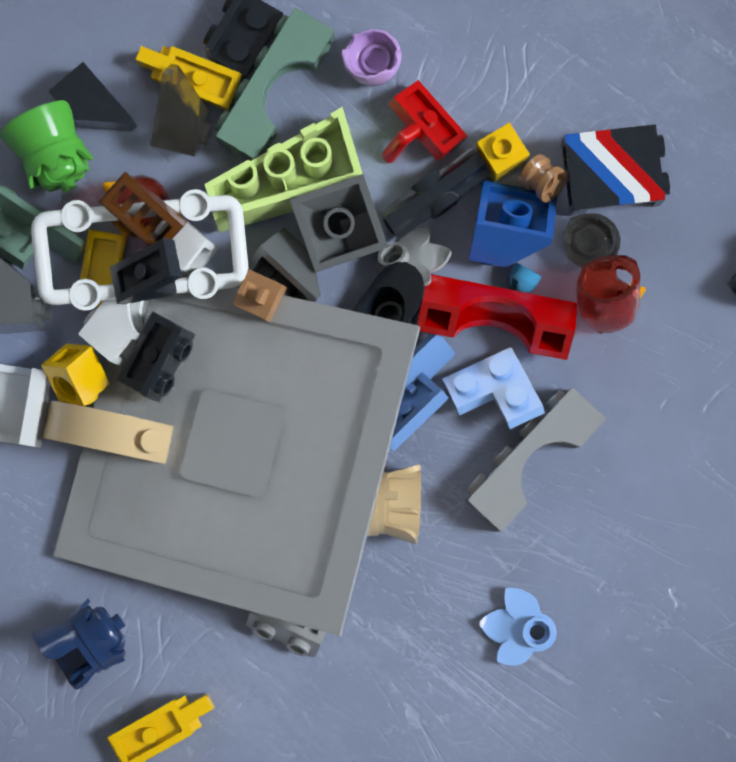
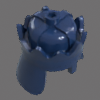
M89 599L75 612L70 614L69 618L64 622L32 632L34 641L41 653L47 659H54L69 684L75 690L82 688L95 672L106 671L110 667L125 661L123 658L126 654V651L123 649L125 639L121 632V629L126 626L118 613L111 617L104 607L92 609L88 605L90 603Z

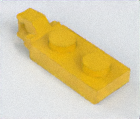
M141 46L135 59L137 65L153 71L151 79L159 84L227 111L230 110L236 91L243 78L242 74L174 46H171V48L163 46L160 53Z
M208 693L189 703L186 695L178 700L175 698L111 734L107 739L120 762H144L194 734L195 730L202 726L198 718L213 710L215 705Z

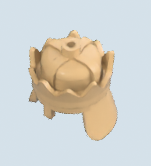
M420 464L391 472H383L367 536L387 534L417 545L421 516Z

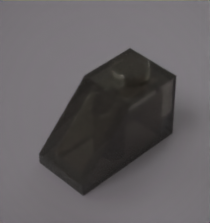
M171 63L162 73L150 146L195 156L202 145H208L212 124L206 123L209 110L179 65Z

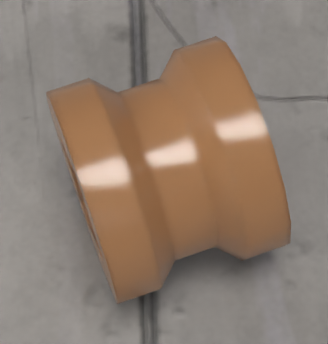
M539 154L526 164L519 181L520 185L525 189L536 191V196L541 201L550 202L562 191L568 175L560 166L553 167L551 160L545 155Z

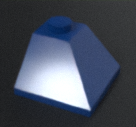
M484 180L469 260L489 266L508 267L551 245L554 233L557 196L550 202H543L536 196V191Z

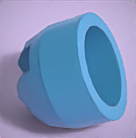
M516 262L510 271L508 279L513 290L530 293L537 287L542 276Z

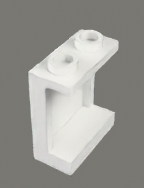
M0 364V442L41 448L43 440L41 436L52 387L42 369H29Z

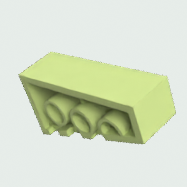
M343 107L330 113V117L316 125L312 123L300 130V134L281 144L279 142L267 149L266 153L252 161L247 160L205 184L207 195H229L236 198L243 209L245 226L294 212L290 202L291 198L363 174ZM227 211L212 212L219 232L228 231Z

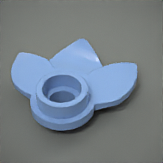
M506 588L504 593L505 609H499L487 614L480 620V626L488 637L501 644L497 653V662L516 666L525 663L534 651L540 652L551 647L556 639L557 630L553 620L540 612L538 601L533 595L522 589ZM541 625L543 627L544 634L540 639H533L530 636L532 626Z

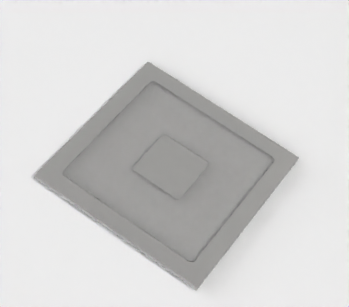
M239 287L217 290L212 297L207 299H199L189 292L144 301L142 307L143 326H145L153 311L196 334L192 340L193 349L189 357L180 363L174 374L175 382L171 391L165 397H162L160 402L148 399L140 395L136 390L116 380L122 366L106 359L104 372L110 384L98 394L99 396L95 400L93 408L174 426L166 464L83 447L53 556L341 636L421 327L284 295L271 322H268L233 305Z

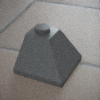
M363 174L290 199L315 273L388 248Z
M284 227L260 245L248 262L250 270L287 287L284 296L316 302L321 295L317 275L307 248Z

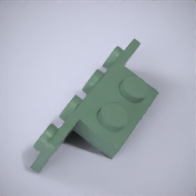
M0 185V255L23 270L34 258L31 224L38 214L45 211L37 206L29 205L17 197L12 189ZM47 227L49 248L70 262L77 264L82 256L84 241L76 232L66 227Z

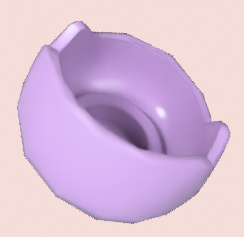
M369 29L359 34H353L347 48L342 49L341 53L348 74L358 83L371 87L388 82L396 74L402 60V53L397 40L387 31Z

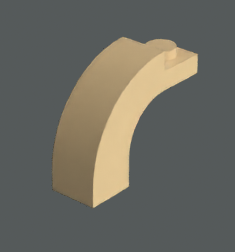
M49 401L41 438L166 464L174 426L95 408Z

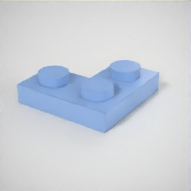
M511 347L442 379L459 416L492 400H495L509 429L545 413L538 395Z

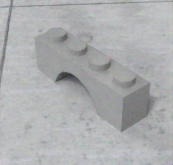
M573 387L566 393L559 389L544 405L549 409L546 415L540 421L536 418L531 419L518 433L523 437L514 449L507 445L494 458L492 462L497 467L490 475L486 477L481 473L467 487L466 490L471 495L466 501L499 532H502L528 504L522 490L521 476L523 467L530 455L541 446L553 443L579 448L607 419Z

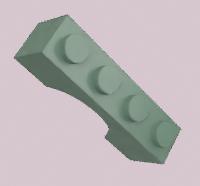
M296 7L290 16L286 14L282 16L274 30V34L277 36L270 48L265 46L261 50L254 64L257 70L251 80L245 78L235 94V98L238 101L231 112L224 111L215 127V130L218 131L216 138L219 144L249 161L266 153L277 136L275 126L268 118L265 109L266 98L270 88L280 77L287 73L298 70L316 71L335 41L333 29Z

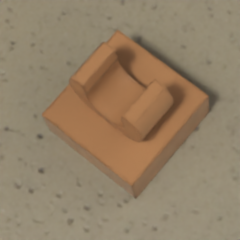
M249 269L237 291L233 305L271 322L287 287Z

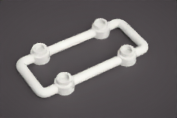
M197 189L187 191L181 199L162 200L177 213L183 214L185 218L191 221L202 220L209 212L227 211L233 272L215 274L208 268L195 269L189 277H181L175 281L176 294L191 292L193 296L199 299H207L212 297L217 290L239 287L249 270L243 209L239 201L229 195L208 196L205 192ZM74 200L67 203L62 210L45 211L34 218L31 224L36 283L39 296L44 302L50 305L73 304L80 310H91L100 301L116 300L113 284L98 285L91 279H81L75 282L71 288L54 290L52 283L47 227L64 225L71 231L81 232L88 229L95 222L117 221L118 219L105 207H90L83 201ZM134 203L127 212L134 216L145 203ZM150 209L143 218L155 217L157 213Z

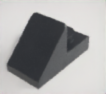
M166 238L156 241L110 267L116 302L122 305L175 295L177 293L175 281L182 277L175 241Z

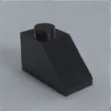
M84 62L48 91L55 101L64 100L68 102L72 110L74 122L79 128L133 131L137 127L133 118Z

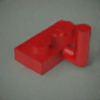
M417 80L394 96L388 104L404 122L406 127L399 131L383 151L382 158L387 163L395 162L406 146L418 138L432 156L439 161L461 145L468 136L424 85Z

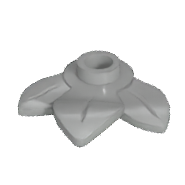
M429 227L416 228L400 241L389 243L388 248L380 250L377 256V267L381 272L386 266L395 262H407L419 270L422 274L424 285L428 286L431 283L430 273L443 268L449 261L452 252L445 246L429 243L430 229Z

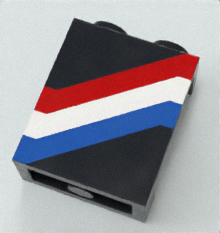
M656 124L564 135L561 141L564 170L568 175L566 189L570 216L585 215L588 209L652 202V207L660 206L665 201V195L670 194L669 176L667 172H662L660 158L665 157V142L663 135H657Z

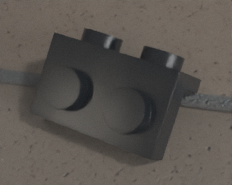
M152 311L116 380L136 390L140 395L160 402L162 397H165L171 391L175 382L174 374L180 363L189 357L193 349L192 340L196 334Z

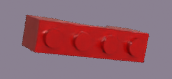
M431 274V283L424 288L417 326L421 327V332L454 338L459 332L469 327H497L517 336L526 345L529 353L568 360L576 329L578 303Z

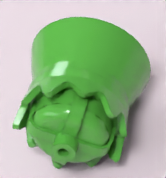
M64 100L35 107L10 121L0 131V138L22 160L29 189H36L40 184L48 192L60 189L63 193L69 192L77 187L75 182L82 179L85 172L89 171L87 160L94 159L82 139L75 133L72 110L68 102Z

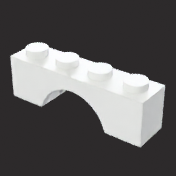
M162 220L156 227L155 233L160 235L169 224ZM189 222L172 239L175 241L181 275L190 276L195 269L204 268L220 248ZM116 300L103 301L99 308L92 310L84 320V327L78 335L110 362L123 367L144 328L142 322L144 301L123 305L117 304Z

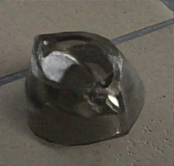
M587 213L571 217L563 236V245L568 258L575 265L590 270H608L617 256L621 242L619 231L615 224L609 218L597 213Z

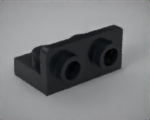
M226 0L222 9L225 15L218 26L213 24L209 28L203 40V44L206 45L204 50L208 59L241 73L243 79L249 77L255 67L254 64L259 53L268 45L278 22L284 14L262 0Z

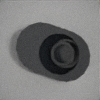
M395 262L386 266L359 299L353 311L414 325L415 313L424 296L425 285L422 274L415 266L407 262Z

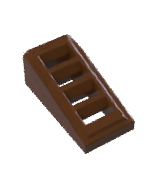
M126 172L119 177L98 201L147 246L162 238L173 239L188 222ZM128 187L133 193L120 206L115 201ZM140 198L145 204L133 216L127 211ZM152 209L157 215L146 226L140 221ZM164 219L169 225L160 235H157L153 230Z

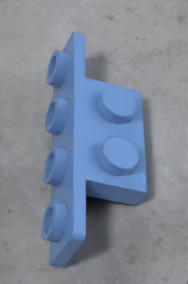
M430 333L415 348L390 444V449L393 451L405 442L449 399L445 392L431 380L455 356L454 350L441 335Z

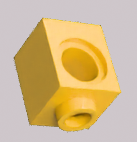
M510 122L479 140L475 147V151L479 153L490 170V177L493 182L498 181L526 164L530 155Z
M66 343L41 364L59 402L79 406L89 405L110 384L92 346Z

